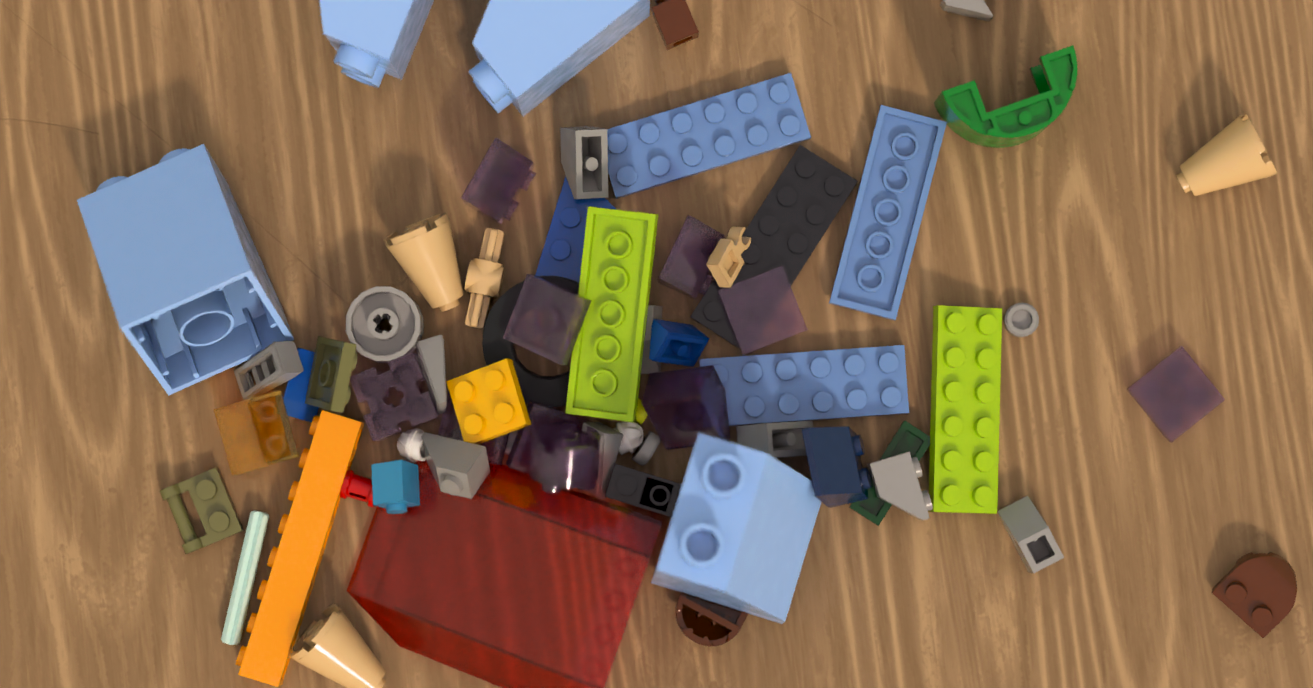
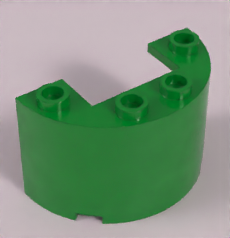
M1072 45L1041 56L1039 58L1040 65L1030 68L1039 93L1038 95L986 112L976 82L973 80L942 91L935 100L934 105L943 121L947 122L949 128L960 137L974 144L992 148H1005L1027 142L1044 131L1063 112L1071 98L1077 81V58L1074 46Z

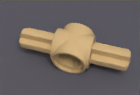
M495 228L485 229L479 258H473L470 261L465 281V290L471 293L465 325L478 329L484 328L491 298L499 297L505 267L499 263L505 234L503 231Z

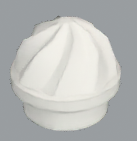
M635 422L615 423L617 427L613 429L623 434L619 448L620 454L623 455L629 451L631 454L634 453L643 442L644 433L642 427Z
M422 429L407 430L402 432L398 438L397 449L400 455L409 462L415 463L418 460H426L421 438L424 433Z

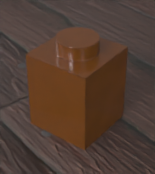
M686 0L655 1L656 6L651 7V13L667 50L698 38L699 31Z

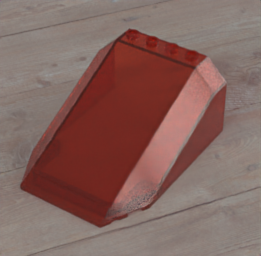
M488 459L490 473L472 499L441 492L426 460L415 462L414 464H417L419 469L420 506L407 507V512L402 514H388L385 508L377 506L347 592L400 647L499 687L604 688L663 521Z

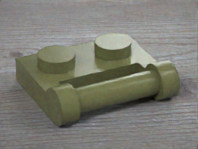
M218 467L160 490L163 501L167 500L185 543L182 545L185 554L192 553L244 531ZM187 491L190 493L207 534L199 538L195 534L180 494Z

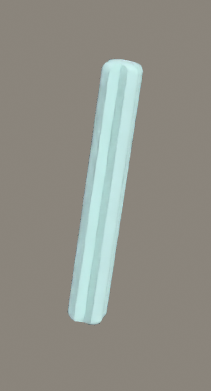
M254 510L249 515L221 641L225 644L239 645L241 642L269 520V514Z

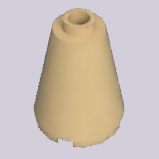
M1244 113L1179 166L1182 172L1176 176L1185 193L1192 190L1194 196L1271 177L1277 174V171L1269 159L1247 114Z
M447 213L441 216L437 214L407 226L402 235L398 236L397 232H394L384 239L386 247L432 309L439 307L440 311L444 312L460 304L458 299L463 296V289L450 219Z
M332 604L322 612L327 616L324 620L321 619L318 622L314 620L294 644L292 648L294 652L289 655L294 661L345 688H382L386 683V679L383 678L386 670L337 604Z

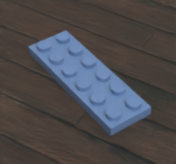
M792 74L781 75L607 129L608 175L615 198L618 199L811 139Z
M880 105L829 304L896 320L945 132L946 121Z
M904 345L699 359L704 428L909 413Z

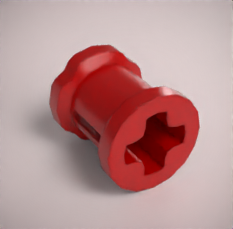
M348 469L341 487L340 498L346 499L349 497L367 503L368 507L373 508L372 479L357 475L353 470Z

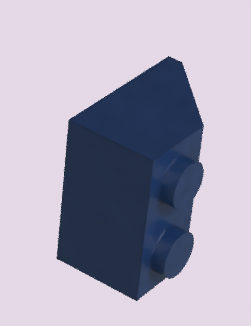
M849 426L802 429L815 497L829 508L869 499L867 489L872 488V482L868 468L862 467L860 456L865 455V448L861 435H856Z

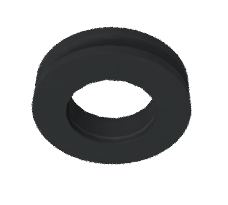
M539 276L524 280L510 288L497 300L486 319L482 339L486 365L488 366L506 358L512 359L525 404L545 408L566 405L570 370L556 376L538 375L526 369L519 361L513 343L514 331L520 319L530 310L542 306L558 307L570 313L576 319L579 283L574 280L559 276Z

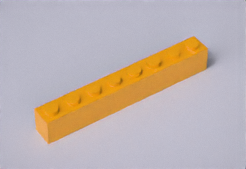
M325 410L321 411L320 416L315 415L312 420L309 435L313 436L310 449L304 448L298 466L303 469L299 482L294 480L291 486L288 500L293 501L289 515L283 514L278 527V533L282 534L279 547L273 546L267 563V566L272 567L268 581L262 580L257 594V599L262 601L258 613L252 612L246 632L251 633L248 645H242L237 656L236 665L241 666L238 673L240 676L276 687L283 684L291 659L289 655L293 652L292 648L297 640L339 507L341 487L348 469H351L365 424L363 422Z

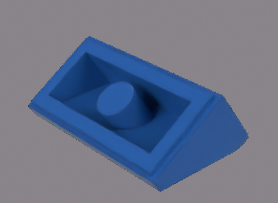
M654 319L651 328L649 359L654 362L693 367L708 343L709 337L691 324Z
M298 347L297 351L304 370L288 381L279 414L312 422L314 416L318 414L319 407L305 404L315 352Z

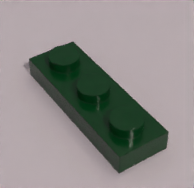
M904 420L879 460L910 452L911 458L917 456L920 461L930 446V436ZM872 483V488L867 489L869 499L853 502L849 508L879 526L892 505L876 496Z

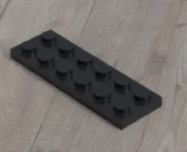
M800 145L742 235V237H751V243L748 249L744 250L741 254L745 263L731 288L719 287L714 279L690 318L748 354L858 181Z

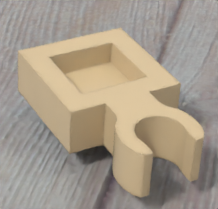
M731 227L727 239L720 238L706 263L719 287L731 288L745 263L741 254L744 250L748 249L751 243V237H742L746 229L745 227Z

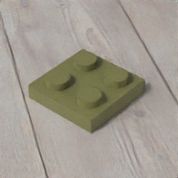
M318 336L305 404L330 411L344 412V407L348 404L351 395V388L349 386L351 371L355 369L357 364V344Z

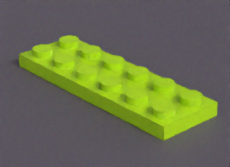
M588 206L565 414L627 422L636 421L658 214Z
M933 306L929 496L933 510L928 512L997 514L1002 308Z

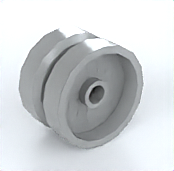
M375 286L363 291L351 302L346 314V333L350 343L357 344L356 350L362 356L378 363H396L408 358L417 349L418 341L422 340L424 335V317L419 305L405 292L391 286ZM385 319H389V323L392 325V329L389 332L386 330L382 331L380 328L381 322Z

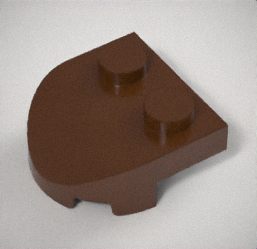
M1251 552L1237 560L1236 565L1212 588V593L1264 638L1292 610L1297 594L1296 574L1292 566L1283 557L1275 553L1253 554Z
M682 592L675 608L676 621L683 634L691 641L708 647L723 645L734 638L749 614Z

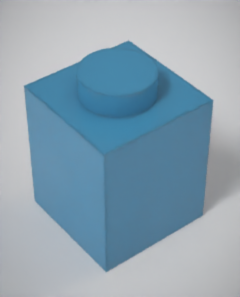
M402 459L371 464L374 506L385 508L388 514H402L407 512V507L420 506L419 469L417 464Z

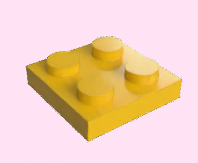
M506 358L446 381L465 442L478 445L532 425L512 359Z

